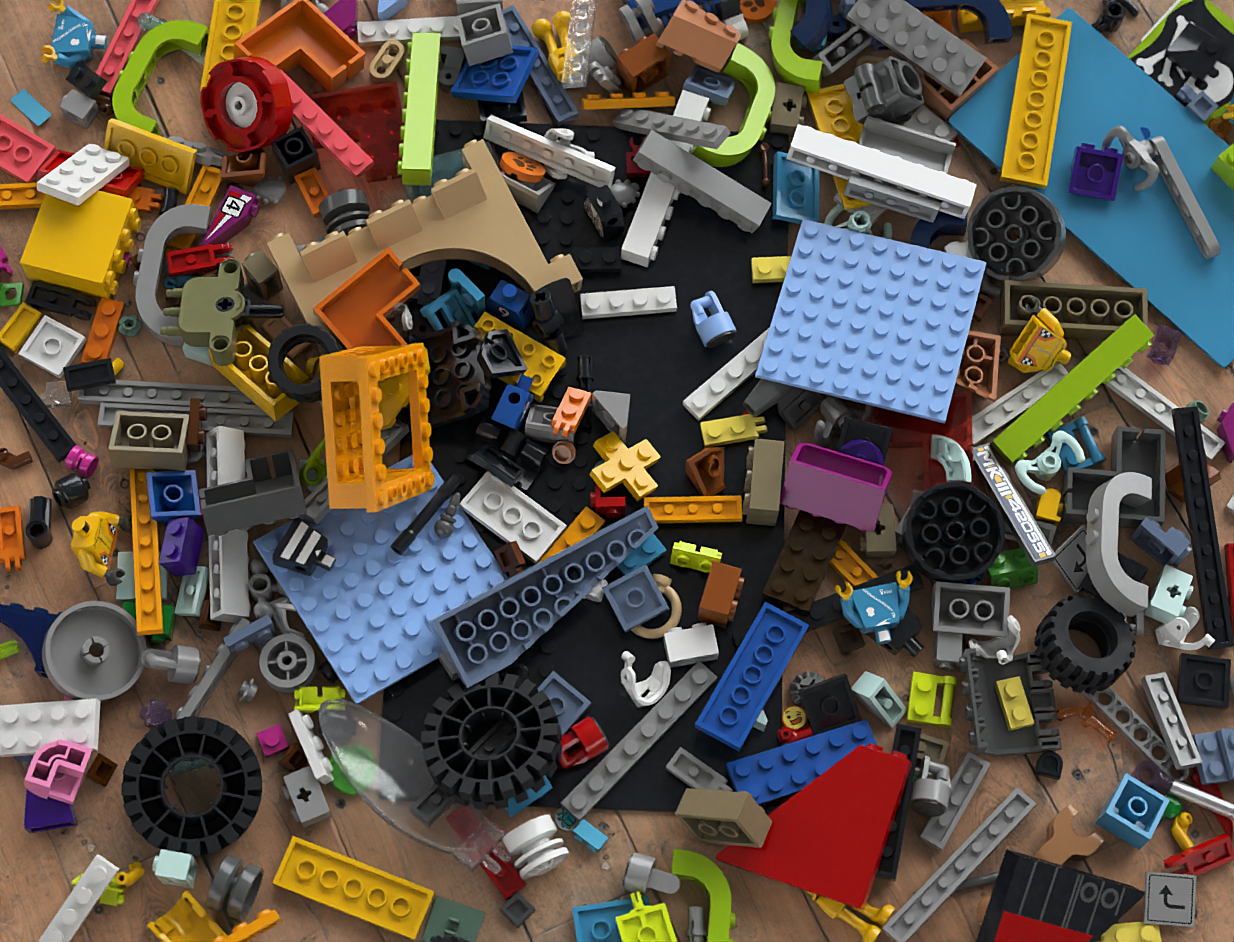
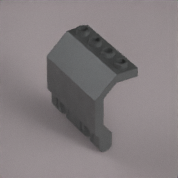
M976 648L965 649L962 657H959L960 672H964L965 681L962 682L963 696H967L968 706H965L966 720L971 723V730L968 731L969 745L974 747V753L997 757L1061 750V739L1057 737L1060 736L1059 729L1040 730V722H1053L1058 720L1057 713H1053L1057 711L1054 689H1048L1053 687V682L1051 680L1033 681L1032 674L1048 673L1040 665L1042 660L1037 658L1036 652L1013 655L1012 661L1000 664L997 658L986 659L985 657L975 656ZM1020 676L1034 724L1008 731L994 683Z

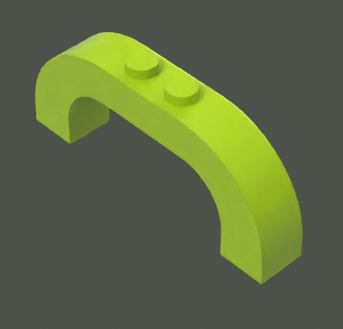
M780 0L778 7H774L773 21H775L774 26L770 25L769 39H772L773 66L780 78L787 84L804 86L805 92L819 93L823 75V61L801 58L791 48L794 35L790 31L796 26L798 12L806 3V0Z
M174 20L160 24L144 35L135 51L129 54L125 69L121 70L117 77L112 104L118 121L156 135L160 134L161 131L157 121L137 112L135 109L136 102L158 61L166 53L174 50H186L200 56L202 55L208 43V26L189 20Z
M739 43L734 47L723 69L724 73L739 80L749 93L750 102L739 132L735 136L727 137L718 149L694 145L691 152L698 159L714 167H727L741 162L750 153L757 141L763 139L767 130L764 125L772 117V110L770 109L775 97L773 75L766 63L755 52Z
M674 849L671 874L676 875L680 880H689L697 883L708 896L707 942H733V939H729V929H734L735 913H731V892L724 874L714 862L704 855L689 850Z

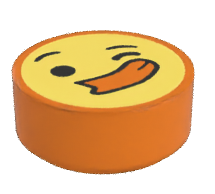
M793 705L783 711L782 725L784 727L799 731L805 726L807 716L804 709Z

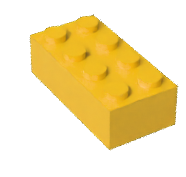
M246 325L238 332L234 361L227 366L215 364L209 348L211 365L276 422L300 402L288 398L279 390L271 378L267 367V355L269 354L271 343L250 325ZM285 357L283 367L286 376L295 384H310L309 376Z

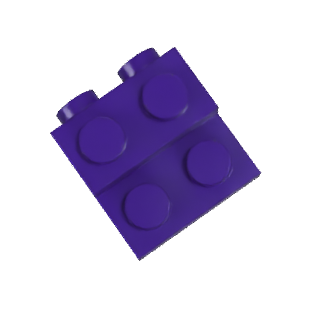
M1081 143V147H1075L1067 193L1115 201L1124 154H1118V149L1104 147V151L1097 150L1095 145Z

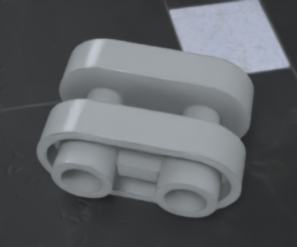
M634 0L636 7L632 10L627 4L618 9L635 45L642 37H648L653 33L660 38L663 33L662 31L665 29L660 18L656 19L653 13L655 6L651 0ZM638 16H641L646 28L641 29L636 19Z

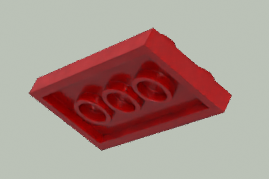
M57 150L38 170V179L45 177L73 156L74 153ZM129 166L100 188L99 191L127 198L145 178V169Z

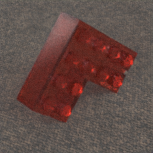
M397 81L308 95L355 143L360 142L361 149L374 161V166L365 172L367 183L388 180L387 176L392 175V179L402 178V175H398V161H402L403 158L399 157V144L404 143V140H401V126L405 125L402 123V108ZM311 135L314 148H315V149L324 148V147Z
M953 392L945 423L874 406V418L876 420L874 423L893 427L888 448L923 447L925 491L936 485L948 483L943 465L938 460L930 458L932 434L951 438L963 448L971 468V483L965 484L975 487L973 397L971 392Z

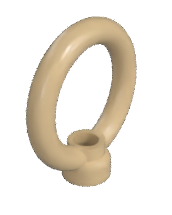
M653 574L652 577L661 594H665L671 602V617L660 628L647 629L639 625L631 629L632 632L643 638L656 639L663 637L664 633H668L669 629L675 628L681 618V601L675 590L670 587L672 580L660 574Z

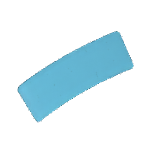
M22 89L11 98V102L37 126H40L52 115L25 89Z

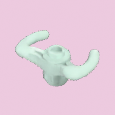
M838 204L831 209L826 216L824 224L832 226L835 218L844 211L842 204ZM856 211L853 215H850L849 221L835 226L873 235L871 231V216L865 211ZM887 222L883 225V238L892 240V225Z
M1064 431L1055 432L1052 435L1050 447L1041 453L1040 456L1032 461L1019 460L1016 463L1015 472L1024 486L1039 495L1046 493L1045 487L1031 480L1027 472L1034 473L1040 480L1050 481L1053 476H1056L1061 467L1059 453L1062 443H1066L1071 447L1078 463L1082 464L1085 462L1083 449L1071 435Z

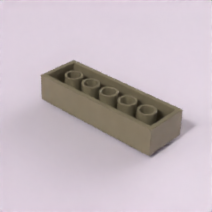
M1005 280L1000 292V335L1019 336L1032 315L1037 316L1036 312H1029L1025 307L1026 304L1032 309L1037 307V303L1032 300V297L1038 298L1041 302L1040 307L1042 309L1046 308L1058 319L1064 331V339L1104 341L1134 314L1148 327L1147 289Z

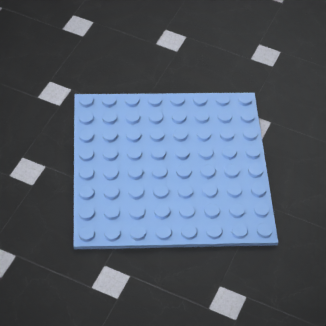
M803 219L755 377L945 423L987 262Z
M413 455L387 469L414 468ZM432 463L431 471L434 473V484L431 490L379 512H367V508L332 509L317 525L299 517L328 539V548L325 553L336 558L331 571L317 566L313 574L307 576L273 564V553L293 520L253 541L356 705L439 658V654L443 651L427 623L428 621L509 579L506 574L502 573L499 563L459 506H457L455 516H453V519L457 521L453 523L454 531L452 535L447 538H441L435 533V523L441 519L440 514H446V509L453 495L443 503L418 533L413 543L403 555H399L391 549V544L412 523L444 482Z

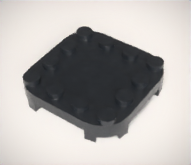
M460 321L451 322L452 326L419 337L413 338L408 335L403 338L408 345L423 343L428 351L430 373L428 374L426 394L430 402L428 422L431 424V429L472 417L480 411L486 410L489 406V379L486 378L477 361L483 341L482 335L477 329ZM410 402L398 413V417L402 418L409 426H411Z

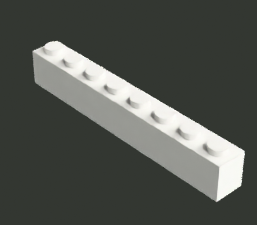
M683 90L673 116L702 122L708 121L711 113V108L708 107L709 98ZM669 140L691 154L694 147L693 144ZM652 172L621 249V259L648 267L650 260L654 261L659 248L656 247L658 239H663L666 227H664L665 220L671 219L674 207L671 206L673 199L678 200L680 195L677 187L661 181Z
M800 124L797 126L786 158L847 180L850 178V175H854L940 202L939 211L962 219L965 218L970 208L977 185L966 179H959L947 175L945 172L936 171L921 164L903 160L898 156H891L877 149H871L856 142L847 141L833 134H826Z
M217 426L206 433L207 488L245 479L244 450L246 443L243 430ZM236 529L228 531V533L221 536L210 535L208 536L210 620L236 623L242 617L248 618L251 608L248 586L247 530Z

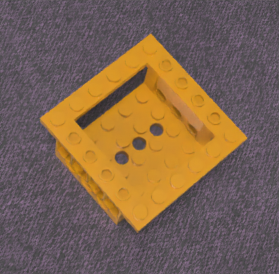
M423 343L402 346H363L319 356L329 509L367 508V512H379L431 490L434 484V473L431 471L433 450L429 443V437L431 436V424L428 422L430 402L426 394V388L428 387V375L425 373L427 353ZM408 372L414 468L386 469V466L382 464L385 442L381 439L380 428L383 427V415L379 413L382 392L377 387V381Z

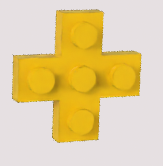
M612 431L595 441L593 447L604 459L605 463L594 468L589 475L604 493L623 483L638 501L656 490L658 485L645 469L657 463L661 456L647 439L628 449L616 433Z

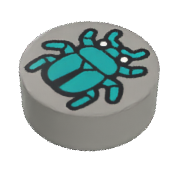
M561 807L556 812L555 823L563 832L574 831L580 823L564 807Z

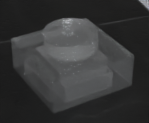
M66 381L46 382L45 405L48 408L72 407V392L67 391Z

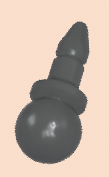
M459 492L455 493L450 499L446 514H440L441 519L435 523V533L441 538L451 536L454 531L453 523L457 520L453 519V516H455L457 506L460 503Z

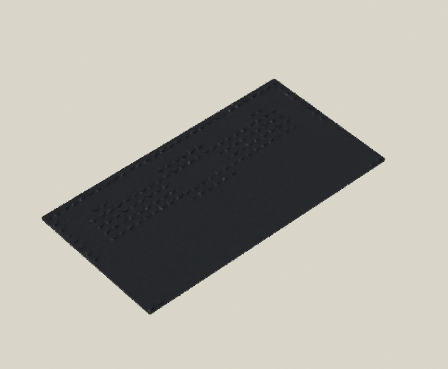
M436 119L431 185L417 186V198L424 195L426 197L430 196L431 188L434 187L433 185L442 179H447L448 181L456 177L455 174L465 169L462 163V149L466 143L472 140H477L478 142L483 139L486 144L487 139L484 138L485 127L481 126V121ZM512 123L543 137L549 129L563 128L574 132L573 140H570L572 145L579 146L588 152H594L595 159L616 167L612 185L615 184L617 179L623 183L628 179L630 184L637 183L639 185L638 192H640V196L635 197L636 203L630 202L626 208L619 205L623 212L624 232L603 241L583 206L586 194L599 187L567 174L565 179H557L550 176L546 171L544 178L556 184L539 212L536 213L519 203L517 205L547 263L550 264V260L560 254H563V256L570 254L574 261V247H621L622 249L649 177H627L626 152H632L630 149L631 137H633V144L638 146L641 144V137L645 139L647 135L618 129L613 126H558V124ZM730 131L731 134L728 137L737 135L738 131ZM765 133L763 139L757 141L750 153L741 162L727 167L711 166L772 203L760 226L753 233L743 231L738 227V224L720 217L715 210L702 206L697 199L680 192L678 200L673 199L671 206L674 207L671 219L665 220L664 227H666L664 237L662 240L658 239L656 247L659 248L654 261L650 260L648 267L621 259V272L580 273L583 278L582 287L574 295L581 319L580 294L675 287L677 312L582 319L585 330L564 338L567 348L561 356L566 358L565 367L557 372L551 380L548 389L544 393L542 402L540 403L535 399L532 401V404L559 407L568 387L579 389V382L575 380L578 376L577 357L579 355L592 356V376L595 377V380L592 382V393L598 390L630 394L625 446L629 449L647 439L661 456L657 463L645 469L658 485L654 492L645 497L702 496L685 473L686 460L705 449L700 423L741 416L746 411L743 402L761 380V378H757L753 374L700 421L683 406V401L757 339L771 325L783 282L753 283L751 259L788 256V221L772 218L774 154L777 151L789 152L788 134ZM761 143L769 145L767 152L768 179L771 182L769 187H763L761 183L763 180ZM499 144L495 145L499 163L503 153L515 152ZM447 260L441 296L451 288L448 273L452 269H459L485 295V308L491 294L501 280L523 291L525 290L509 276L491 267L490 270H486L467 260ZM421 265L412 269L413 276L420 275ZM713 291L716 294L723 311L728 312L737 330L732 339L712 348L704 346L693 322V314L690 307L693 300L705 297V293ZM410 301L409 311L414 324L419 318L420 311L417 309V302ZM708 307L703 308L707 318L712 316ZM489 313L495 318L501 320L502 322L508 324L509 326L515 328L521 333L527 335L528 337L544 345L542 337L538 335L532 324V321L536 319L535 315L529 322L526 329L522 331L521 329ZM441 314L439 320L443 328L449 327ZM412 329L408 330V335L413 337ZM498 378L490 379L492 389H490L489 406L486 410L480 411L472 417L431 429V436L429 437L430 447L433 450L431 463L443 481L450 474L456 475L462 481V484L453 493V496L457 492L460 493V502L487 472L486 469L464 458V455L474 442L476 430L484 417L492 418L507 386V383ZM520 395L514 398L515 404L520 401ZM776 403L757 416L765 417V423L757 426L766 425L768 430L765 433L759 434L757 439L784 441L781 497L785 482L786 422L778 413L779 410ZM592 411V425L587 427L579 425L576 430L574 439L576 456L568 464L558 463L553 458L552 448L555 444L533 441L549 450L548 457L528 490H524L516 485L514 487L566 524V529L586 506L596 513L595 507H591L590 492H595V485L597 484L589 474L594 469L596 463L604 459L593 445L596 440L611 432ZM527 414V416H526V419H525V421H524V424H523V426H522L521 431H519V432L523 433L524 435H525V424H526V420H527L528 414ZM409 425V432L400 440L399 462L413 455L411 426ZM755 439L714 446L725 447L724 484L726 487L714 496L741 495L743 508L745 493H748L744 492L747 473L746 460L749 446H754ZM623 483L605 493L600 489L601 497H625V515H620L616 518L599 515L605 520V524L600 530L644 508V497L637 501ZM779 503V513L775 526L747 524L746 515H742V522L657 523L659 528L653 534L666 548V553L647 567L651 575L660 574L672 580L670 587L678 594L682 606L681 618L676 627H681L684 630L692 628L695 624L704 623L697 621L709 573L670 564L674 542L679 543L682 541L696 545L695 551L700 552L701 546L715 550L718 549V552L722 553L720 563L742 569L740 577L745 579L739 599L734 598L738 603L733 622L728 621L726 629L713 625L719 650L718 659L702 662L717 676V680L592 809L676 812L686 788L693 789L665 769L680 747L727 779L728 782L725 785L735 792L726 770V763L782 746V742L777 737L779 729L782 728V676L763 708L767 718L764 732L753 727L740 751L696 729L694 726L738 650L733 640L732 632L751 626L765 602L783 611V605L763 598L762 593L784 546L785 505ZM464 511L497 560L494 551L508 543ZM523 555L526 562L521 566L523 570L535 565V563ZM615 567L604 580L610 584L623 577V575ZM605 593L601 602L582 598L515 660L526 666L528 671L527 680L536 684L537 689L554 671L591 702V706L575 724L587 717H593L609 742L606 751L581 764L563 768L558 759H555L557 769L551 778L546 776L552 789L526 807H563L561 802L661 700L659 699L652 705L639 708L635 705L621 683V671L625 665L621 655L623 652L628 651L635 657L632 669L636 676V683L647 680L651 676L656 663L659 661H666L668 663L663 637L648 639L636 635L631 630L625 632ZM662 594L669 610L641 624L642 627L656 629L668 622L671 617L672 606L665 594ZM439 658L384 689L377 798L379 801L416 802L435 784L422 753L424 749L421 744V731H426L423 723L428 713L436 714L432 705L440 696L446 700L450 699L447 692L449 688L458 684L462 690L466 689L460 677L454 681L451 679ZM696 663L671 668L670 683L662 698ZM647 689V691L642 695V697H645L650 692V690ZM489 720L476 726L466 741L469 749L499 720ZM576 743L567 748L566 752L570 754L580 747ZM781 800L761 806V808L765 810L768 816L781 806Z

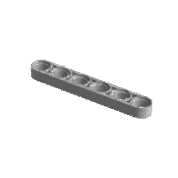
M1162 136L1148 140L1155 150L1152 158L1158 165L1159 171L1202 255L1206 259L1218 256L1220 254L1219 243L1167 142Z
M1110 687L1101 692L1096 691L1090 694L1085 693V690L1082 691L1081 694L1168 782L1172 783L1174 779L1183 782L1187 778L1188 768L1182 769L1183 775L1181 778H1174L1170 774V767L1174 763L1166 743ZM1100 693L1109 695L1111 699L1109 705L1105 706L1099 703L1098 695ZM1124 711L1129 717L1128 722L1124 724L1119 723L1115 717L1116 712ZM1142 729L1145 731L1146 740L1143 742L1137 741L1133 735L1134 730ZM1154 747L1161 748L1165 754L1164 759H1155L1151 753Z

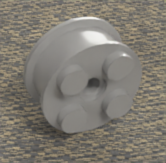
M294 634L276 636L264 646L260 654L259 664L264 679L276 691L294 693L295 689H299L302 686L307 687L315 677L317 670L316 657L310 644L300 636ZM291 661V664L285 665L286 662Z

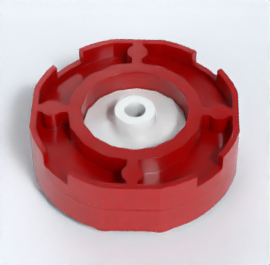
M252 56L221 62L210 70L208 74L211 76L207 86L202 87L200 104L206 128L215 140H220L227 146L226 149L241 153L270 147L271 142L287 133L291 124L294 107L288 82L273 63L266 59Z

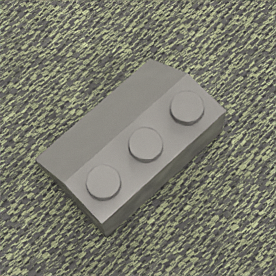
M935 582L932 586L931 598L932 631L1008 637L1007 617L1009 616L1010 588Z

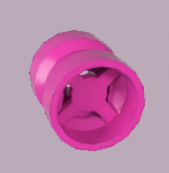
M75 446L69 452L65 466L71 470L76 469L80 475L89 478L98 466L99 457L93 453L87 454L83 448Z

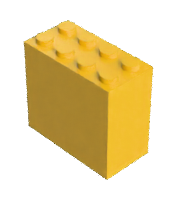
M98 190L80 205H75L45 194L20 260V264L29 282H42L101 300V297L112 299V296L116 295L119 289L118 280L120 274H124L127 261L123 260L125 252H132L135 232L138 233L141 228L142 220L138 215V209H136L133 199Z

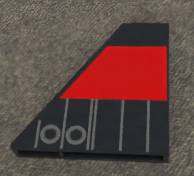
M1006 849L976 942H1095L1144 897L1145 892L1132 885Z

